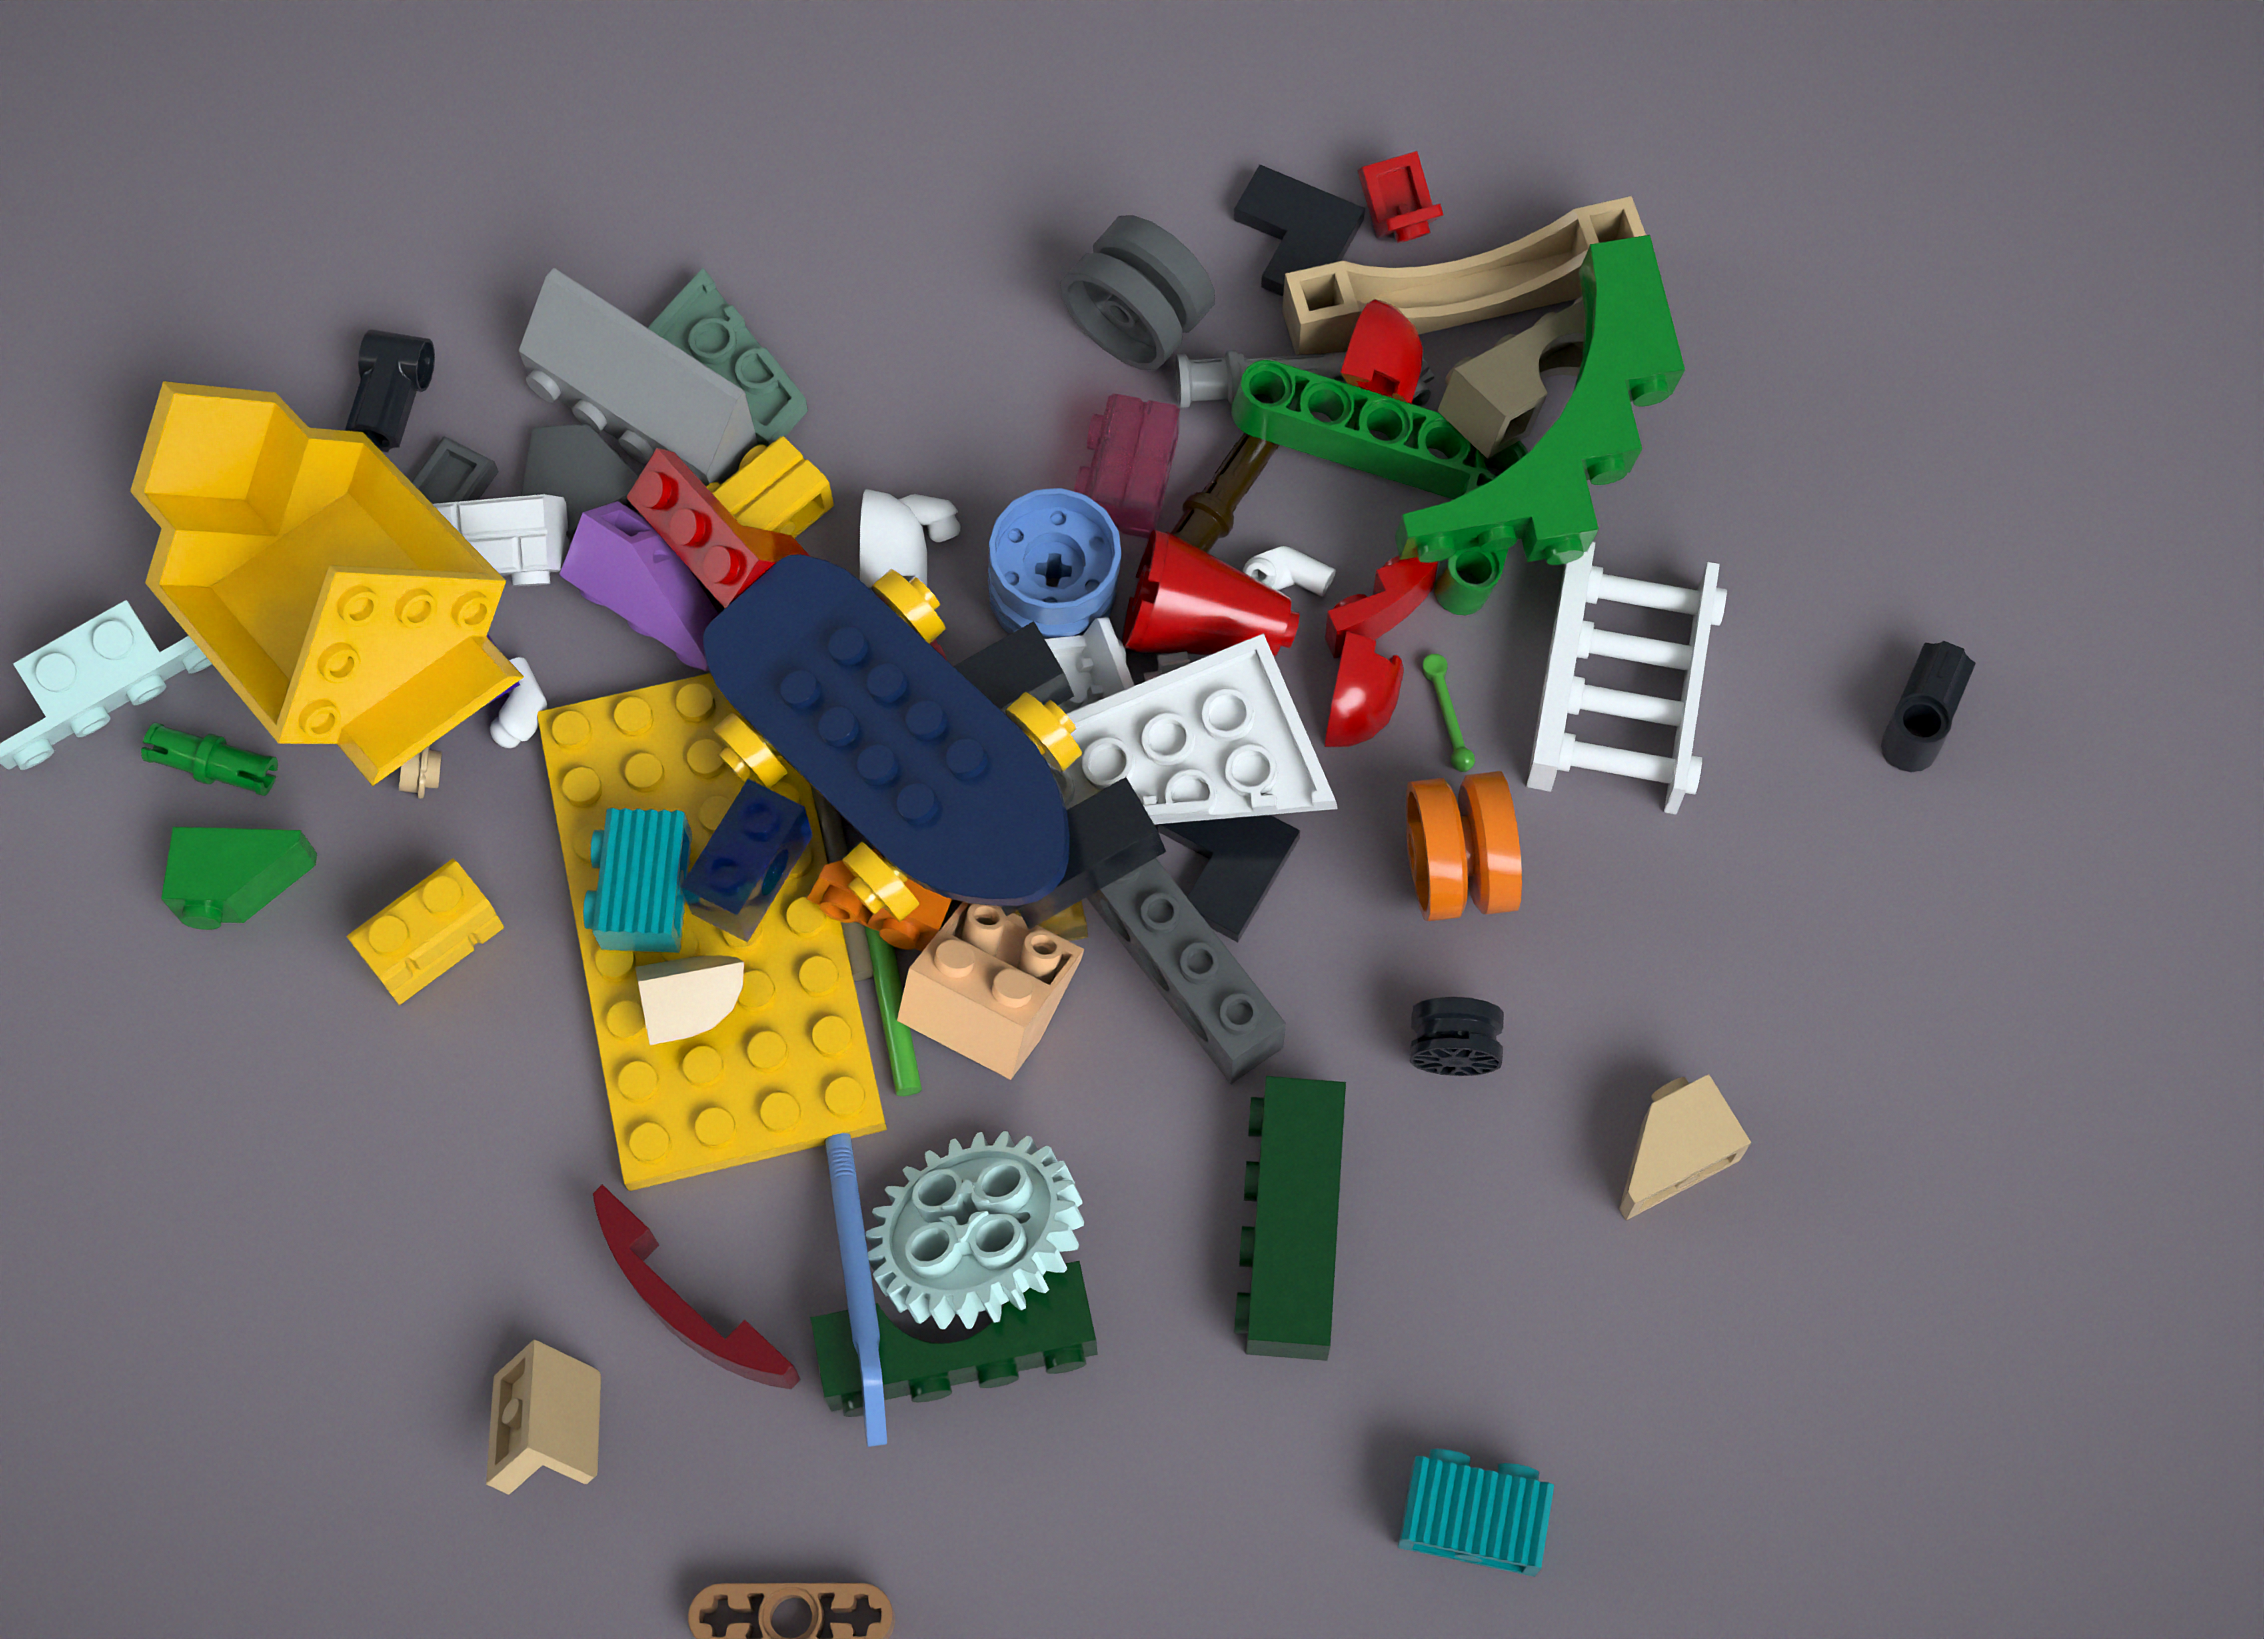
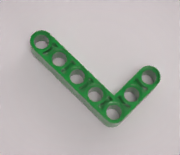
M1261 360L1248 366L1241 377L1232 403L1231 415L1234 423L1242 432L1250 436L1453 500L1494 480L1497 476L1491 474L1486 468L1487 466L1495 467L1503 473L1528 453L1523 443L1518 441L1487 459L1438 412L1277 361ZM1253 395H1265L1274 403H1262L1256 400ZM1311 413H1323L1326 416H1328L1332 420V422H1322L1316 419ZM1369 431H1380L1386 434L1390 440H1379ZM1428 449H1437L1443 452L1448 459H1439L1433 456ZM1479 546L1456 550L1453 556L1441 560L1434 585V593L1441 606L1453 614L1464 616L1474 614L1480 610L1503 572L1508 548L1495 552H1483ZM1457 571L1472 574L1479 584H1469L1463 581Z

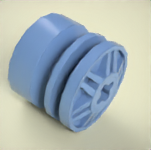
M1063 488L1034 490L1012 501L996 519L989 540L988 592L990 608L1002 629L1012 634L1034 621L1044 639L1083 635L1095 618H1110L1117 594L1121 546L1119 531L1108 512L1087 495ZM1047 578L1059 579L1058 587L1047 586Z

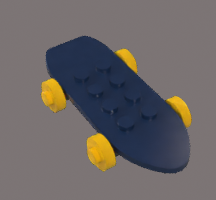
M788 555L773 565L708 624L703 635V646L708 668L720 691L734 709L753 727L750 729L733 712L723 719L713 729L717 737L726 746L718 754L719 757L741 781L745 783L753 775L769 791L788 773L773 754L776 750L883 856L880 859L865 843L861 842L842 859L845 866L856 877L847 886L874 915L881 908H884L893 918L901 922L919 905L918 900L904 885V882L908 879L944 897L967 903L990 906H1020L1037 902L1054 891L1064 878L1069 861L1070 835L1068 817L1061 789L1048 763L1062 773L1082 755L1080 747L1070 735L1076 730V726L1067 714L1052 700L1043 705L1027 692H1024L1005 710V715L930 645L946 630L944 623L934 611L940 606V603L929 588L917 577L908 582L897 571L890 569L872 585L873 593L850 572L833 563L806 555Z

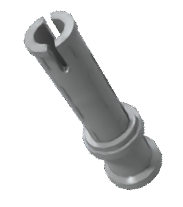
M1231 350L1227 351L1224 357L1188 359L1186 354H1176L1175 378L1179 408H1189L1191 402L1223 399H1227L1229 404L1232 405L1244 371L1254 362L1261 360L1277 361L1346 383L1340 373L1346 352L1244 358L1243 353Z

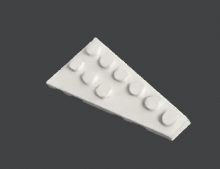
M1264 633L1067 713V716L1076 726V730L1070 735L1080 747L1082 755L1062 773L1048 763L1061 789L1066 810L1126 777L1154 824L1338 809L1335 797Z

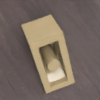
M1709 1074L1690 1084L1686 1077L1677 1078L1662 1086L1651 1095L1654 1103L1651 1104L1642 1121L1619 1207L1625 1220L1739 1162L1750 1146L1751 1141Z

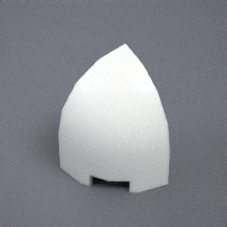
M866 489L863 493L860 520V581L868 588H871L886 572L893 569L908 582L917 577L927 586V548L923 527L907 505L888 493Z

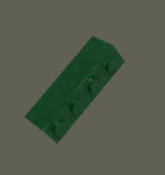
M1266 1076L1264 1098L1251 1097L1248 1136L1261 1137L1259 1162L1246 1161L1244 1201L1257 1202L1255 1227L1242 1226L1239 1256L1240 1267H1252L1250 1293L1237 1292L1234 1333L1247 1334V1355L1327 1361L1331 1345L1346 1082Z

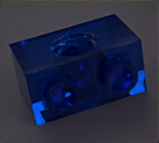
M747 779L680 886L691 913L748 942L813 836L805 807Z

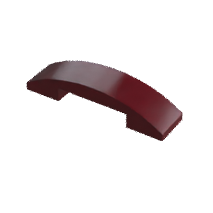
M603 1184L593 1193L596 1214L603 1235L615 1260L648 1308L674 1335L704 1358L746 1379L785 1389H792L801 1380L794 1366L745 1319L724 1339L643 1262L659 1246L650 1229Z

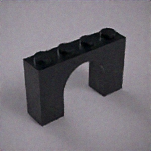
M1034 621L953 666L1005 715V710L1024 692L1031 694L1043 705L1049 700L1060 705L1074 697L1063 669ZM1126 777L1066 810L1070 841L1069 861L1064 878L1053 892L1037 902L1020 906H1001L1006 916L1018 910L1027 927L1031 929L1166 852L1157 828Z

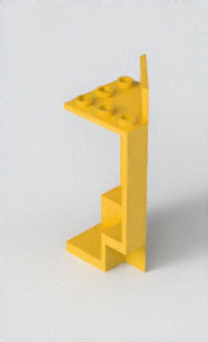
M163 381L130 490L138 502L161 527L145 584L278 744H337L368 782L374 786L524 677L487 637L506 580L363 432L310 428L276 392Z

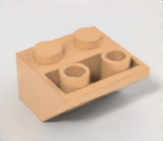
M962 902L909 967L897 1021L1011 1080L1041 1040L1082 959L1084 949L1038 925L1029 929L1022 917L1015 913L1006 916L1001 906Z

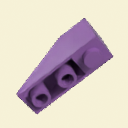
M616 501L583 512L559 576L579 588L580 594L585 599L599 605H605L625 618L628 625L634 631L645 636L654 637L674 650L677 658L686 665L708 671L709 668L703 646V635L708 624L719 614L689 567L645 518L620 502Z

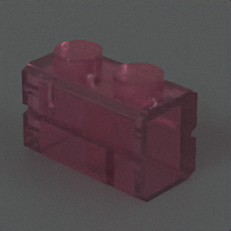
M1113 393L1108 397L1104 415L1094 413L1088 431L1087 449L1095 450L1091 467H1079L1074 492L1087 495L1108 512L1118 531L1125 535L1148 539L1151 532L1157 529L1180 435V409L1174 404L1153 400L1143 402L1137 397Z

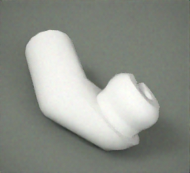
M918 494L898 499L911 509L921 525L927 526L929 537L933 541L938 543L959 535L961 526L955 517L958 510L949 500Z
M1281 546L1255 555L1247 561L1243 568L1244 573L1276 590L1296 584L1321 597L1328 591L1336 573L1334 568L1287 546Z
M520 657L509 661L524 677L519 680L520 685L508 692L509 698L500 709L499 717L495 718L490 724V733L493 740L504 748H514L521 741H527L539 726L538 711L547 710L546 698L526 659Z

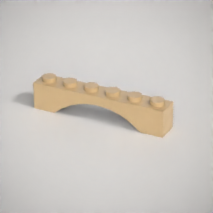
M1629 196L1573 209L1553 223L1520 240L1482 254L1452 262L1421 267L1386 268L1339 261L1286 273L1282 313L1296 355L1344 352L1348 349L1358 317L1366 304L1374 299L1397 307L1416 327L1418 334L1574 300L1582 296L1579 270L1590 244L1644 236L1646 233L1633 198Z

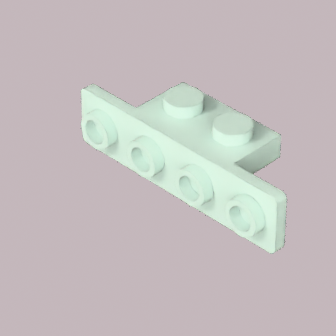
M125 600L13 663L46 717L0 743V764L6 769H11L17 765L20 770L31 768L43 762L54 753L53 744L75 733L76 737H84L99 730L111 720L109 712L129 701L133 705L145 703L166 689L165 680L184 669H187L188 673H196L209 667L212 663L189 636L160 652L130 603Z

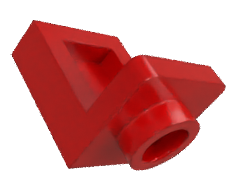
M1418 151L1363 166L1357 170L1377 238L1394 234L1396 242L1402 243L1431 233L1428 223H1432L1444 215L1441 204H1432Z

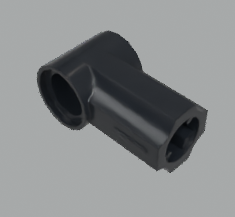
M373 329L366 332L361 342L358 359L361 381L347 421L346 431L363 432L382 452H389L392 448L400 447L417 391H425L432 379L435 349L431 339Z
M1946 641L1935 644L1924 643L1898 705L1882 737L1881 748L1884 757L1899 770L1907 772L1923 771L1930 767L1937 758L1951 730L1952 720L1976 664L1966 655L1964 648ZM1906 728L1917 729L1924 733L1926 737L1915 736Z

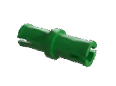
M154 722L147 730L143 740L144 743L154 745L153 749L147 747L141 749L143 761L155 762L192 773L194 780L200 783L211 785L213 782L219 781L256 792V794L266 796L276 779L275 775L266 774L267 770H278V760L276 757L264 756L227 745L226 739L222 736L208 734L203 738Z

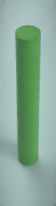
M864 926L896 1095H914L922 1091L910 1027L897 1021L903 990L894 946L888 944L880 937L879 931Z

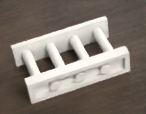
M1592 542L1588 551L1584 552L1581 558L1566 563L1563 566L1526 787L1551 792L1557 770L1569 772L1570 766L1668 783L1664 812L1677 814L1685 793L1696 794L1701 774L1702 757L1692 756V748L1711 625L1720 626L1726 603L1727 589L1716 587L1720 564L1707 562L1698 589L1692 590L1603 574V567L1592 566L1596 543ZM1598 598L1693 615L1689 645L1594 629V622L1583 620L1586 602L1596 604ZM1589 653L1685 670L1681 701L1585 685V678L1574 676L1576 658L1587 659ZM1582 709L1677 726L1672 758L1575 741L1576 734L1564 732L1567 713L1578 715L1579 710Z

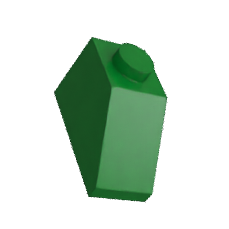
M173 827L161 899L184 925L191 928L214 930L221 927V922L245 923L316 866L317 852L301 830Z

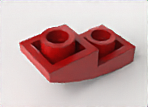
M1398 555L1387 561L1382 568L1376 570L1372 596L1367 597L1365 594H1355L1341 600L1333 609L1328 610L1325 640L1333 658L1342 655L1347 631L1375 640L1407 618L1434 588L1438 561L1424 563L1420 562L1418 557L1400 560Z

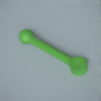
M1431 654L1424 659L1422 673L1425 678L1433 681L1454 750L1450 757L1451 765L1459 772H1466L1474 766L1475 755L1470 749L1465 747L1444 677L1447 673L1448 663L1442 655Z

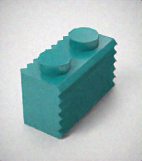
M609 808L606 811L604 830H594L591 840V863L593 868L600 869L597 890H588L586 892L583 917L585 928L593 929L592 932L601 950L680 952L692 842V831L684 812L679 810L670 812L665 809L658 812L653 809L647 811L635 809L632 811L627 808L621 810Z
M1431 1449L1429 1458L1416 1456L1410 1473L1398 1541L1399 1549L1532 1577L1538 1574L1542 1567L1554 1484L1540 1482V1472L1524 1465L1500 1463L1498 1464L1497 1472L1470 1467V1456L1452 1450Z

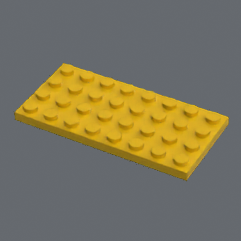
M711 673L538 711L537 714L624 1185L628 1191L825 1145L826 1138L835 1134L848 1133L852 1139L887 1130L841 922L823 913L820 905L807 900L823 866L828 864L811 785L776 750L773 754L788 773L769 791L753 775L744 783L724 763L718 754L726 746L717 737L713 729L731 712L736 714L750 729L753 727L734 709L717 687ZM609 808L618 810L627 808L632 811L635 809L644 811L653 809L658 812L663 809L670 812L679 810L686 815L692 831V842L689 856L690 865L688 867L682 938L680 940L681 949L679 953L601 950L592 932L593 929H586L584 926L583 910L585 895L588 890H597L600 869L593 868L591 863L592 835L594 830H604L606 811ZM715 955L737 957L744 962L743 988L733 1010L714 1028L690 1038L654 1045L649 1044L635 967L676 959Z

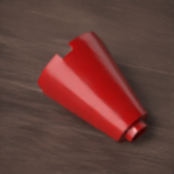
M1153 530L1151 532L1135 577L1139 579L1134 598H1129L1121 641L1124 648L1140 653L1172 654L1187 651V654L1212 655L1263 633L1273 657L1278 654L1280 647L1290 648L1292 646L1300 614L1299 612L1291 611V597L1168 531Z

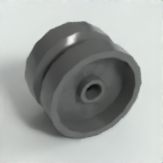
M1134 215L1118 216L1093 244V253H1085L1060 282L1061 297L1067 310L1084 333L1104 351L1121 362L1140 370H1157L1182 343V333H1189L1215 305L1214 287L1208 273L1194 254L1171 233L1149 220Z

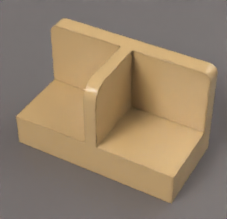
M534 1339L494 1375L486 1485L510 1495L542 1465L583 1484H588L597 1476L601 1374L596 1368Z

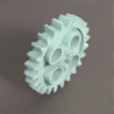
M1003 1131L993 1145H989L983 1133L979 1132L974 1137L971 1148L964 1150L956 1138L952 1139L949 1144V1155L940 1158L931 1150L925 1152L928 1167L919 1171L906 1166L903 1172L909 1183L905 1187L887 1186L885 1189L892 1202V1206L876 1207L872 1211L880 1225L866 1231V1237L873 1247L868 1252L869 1263L875 1271L872 1275L885 1297L889 1296L898 1312L901 1313L908 1309L915 1322L919 1324L932 1314L940 1329H945L951 1323L955 1314L960 1316L966 1329H971L976 1321L978 1312L985 1310L994 1323L998 1322L1001 1317V1305L1008 1301L1021 1311L1025 1309L1026 1300L1023 1292L1032 1288L1038 1292L1046 1293L1049 1288L1043 1278L1045 1272H1065L1067 1270V1266L1059 1252L1078 1249L1079 1243L1072 1230L1084 1226V1220L1077 1208L1083 1201L1064 1161L1058 1162L1051 1147L1048 1145L1038 1150L1030 1136H1026L1015 1146L1007 1131Z

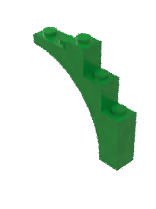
M1650 235L1590 244L1579 270L1585 310L1583 357L1573 393L1562 414L1529 453L1494 480L1450 502L1402 514L1395 534L1400 560L1418 557L1420 562H1437L1453 556L1456 550L1478 546L1483 552H1495L1513 546L1518 539L1522 540L1527 562L1546 559L1550 565L1566 564L1581 558L1584 552L1588 551L1599 531L1587 480H1590L1593 485H1606L1623 479L1627 473L1631 472L1642 451L1631 402L1633 401L1635 406L1645 407L1666 400L1673 394L1685 371Z

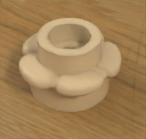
M429 745L401 766L399 791L418 793V798H423L425 788L438 789L442 751L429 750Z

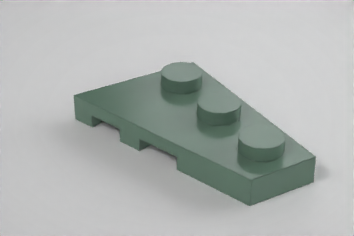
M704 268L695 275L649 325L648 329L745 391L758 445L768 447L780 436L786 437L808 412L804 395L768 349L762 348L745 326L743 317L733 305L729 306L716 289L714 280Z

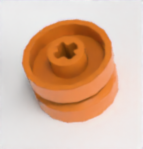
M1495 771L1465 775L1460 785L1458 804L1452 787L1444 778L1408 782L1406 789L1407 850L1419 909L1424 921L1460 918L1466 906L1468 889L1474 905L1482 914L1518 911L1522 895L1521 852L1513 800L1503 772Z

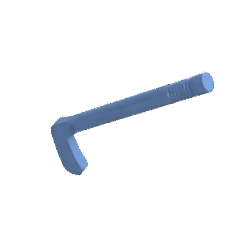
M840 1133L826 1138L825 1146L852 1341L859 1356L865 1437L867 1447L887 1445L883 1382L878 1351L880 1332L851 1135Z

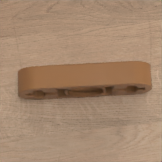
M867 1583L714 1584L704 1588L695 1596L688 1612L689 1627L696 1639L751 1638L754 1627L750 1623L729 1624L726 1629V1636L719 1638L717 1637L716 1630L711 1625L704 1623L705 1614L716 1612L718 1601L727 1599L728 1605L733 1612L755 1613L752 1599L764 1598L758 1615L760 1629L763 1637L760 1639H820L825 1627V1611L821 1602L822 1598H834L831 1604V1610L834 1613L855 1612L857 1600L868 1599L872 1611L882 1614L880 1623L869 1624L867 1636L863 1637L856 1636V1631L852 1624L830 1623L833 1637L830 1639H889L895 1626V1613L891 1602L882 1590ZM790 1598H799L806 1601L812 1611V1620L809 1628L805 1633L796 1638H785L778 1635L772 1623L776 1607L784 1600Z

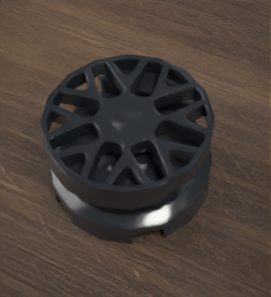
M1440 997L1417 1003L1413 1006L1411 1016V1028L1417 1033V1039L1411 1041L1410 1063L1423 1071L1449 1076H1474L1494 1072L1501 1068L1503 1046L1496 1040V1036L1502 1033L1504 1012L1499 1006L1488 1001L1465 997Z

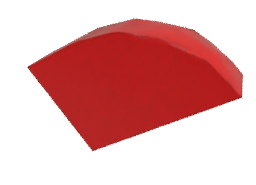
M1377 299L1367 303L1358 317L1340 372L1346 383L1412 404L1421 373L1423 346L1416 327L1392 304Z
M1346 632L1324 747H1350L1372 739L1389 723L1397 705L1404 673L1402 660L1398 655H1393L1388 660L1375 653L1376 641L1369 637Z

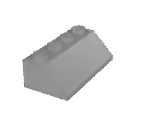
M553 268L546 275L519 348L521 359L528 374L526 382L529 387L545 401L553 403L557 399L571 408L572 413L581 424L590 425L597 433L604 430L618 439L622 449L641 464H647L655 450L659 448L675 452L705 486L713 482L722 484L739 470L743 457L752 448L758 446L745 391L556 268Z

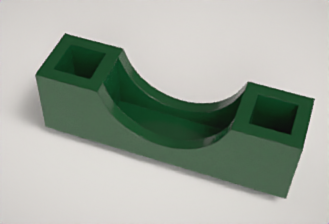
M1080 1261L1066 1263L1067 1270L1065 1272L1046 1271L1043 1275L1049 1288L1046 1293L1038 1292L1032 1288L1027 1289L1023 1292L1026 1300L1025 1309L1021 1311L1008 1301L1001 1309L1000 1321L995 1323L992 1321L979 1333L957 1342L929 1343L913 1338L898 1329L889 1320L879 1304L876 1303L880 1332L878 1351L884 1400L911 1395L912 1402H929L951 1395V1386L978 1380L980 1388H994L1017 1381L1019 1379V1371L1045 1366L1046 1373L1059 1374L1084 1367L1086 1365L1085 1357L1098 1355ZM848 1310L810 1317L824 1398L831 1412L843 1409L844 1416L846 1417L864 1416L859 1356L852 1341Z

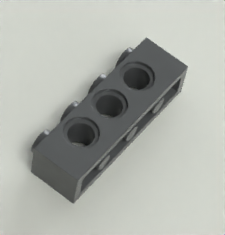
M1156 858L1086 897L1230 1084H1233L1283 1048L1286 1022Z

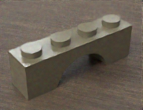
M1583 296L1574 305L1557 314L1554 312L1545 314L1533 327L1516 336L1508 334L1502 337L1492 349L1475 358L1467 356L1461 359L1447 374L1445 379L1447 388L1437 411L1487 459L1530 435L1548 394L1541 379L1556 375L1578 376L1583 357L1585 327Z

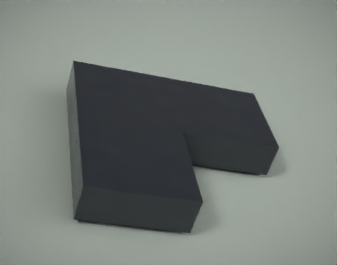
M1259 165L1234 208L1235 221L1282 240L1261 279L1262 288L1281 296L1284 295L1286 273L1341 261L1365 216L1364 207L1263 165Z
M1272 815L1158 824L1159 833L1210 859L1187 898L1213 930L1239 942L1299 841L1300 830Z

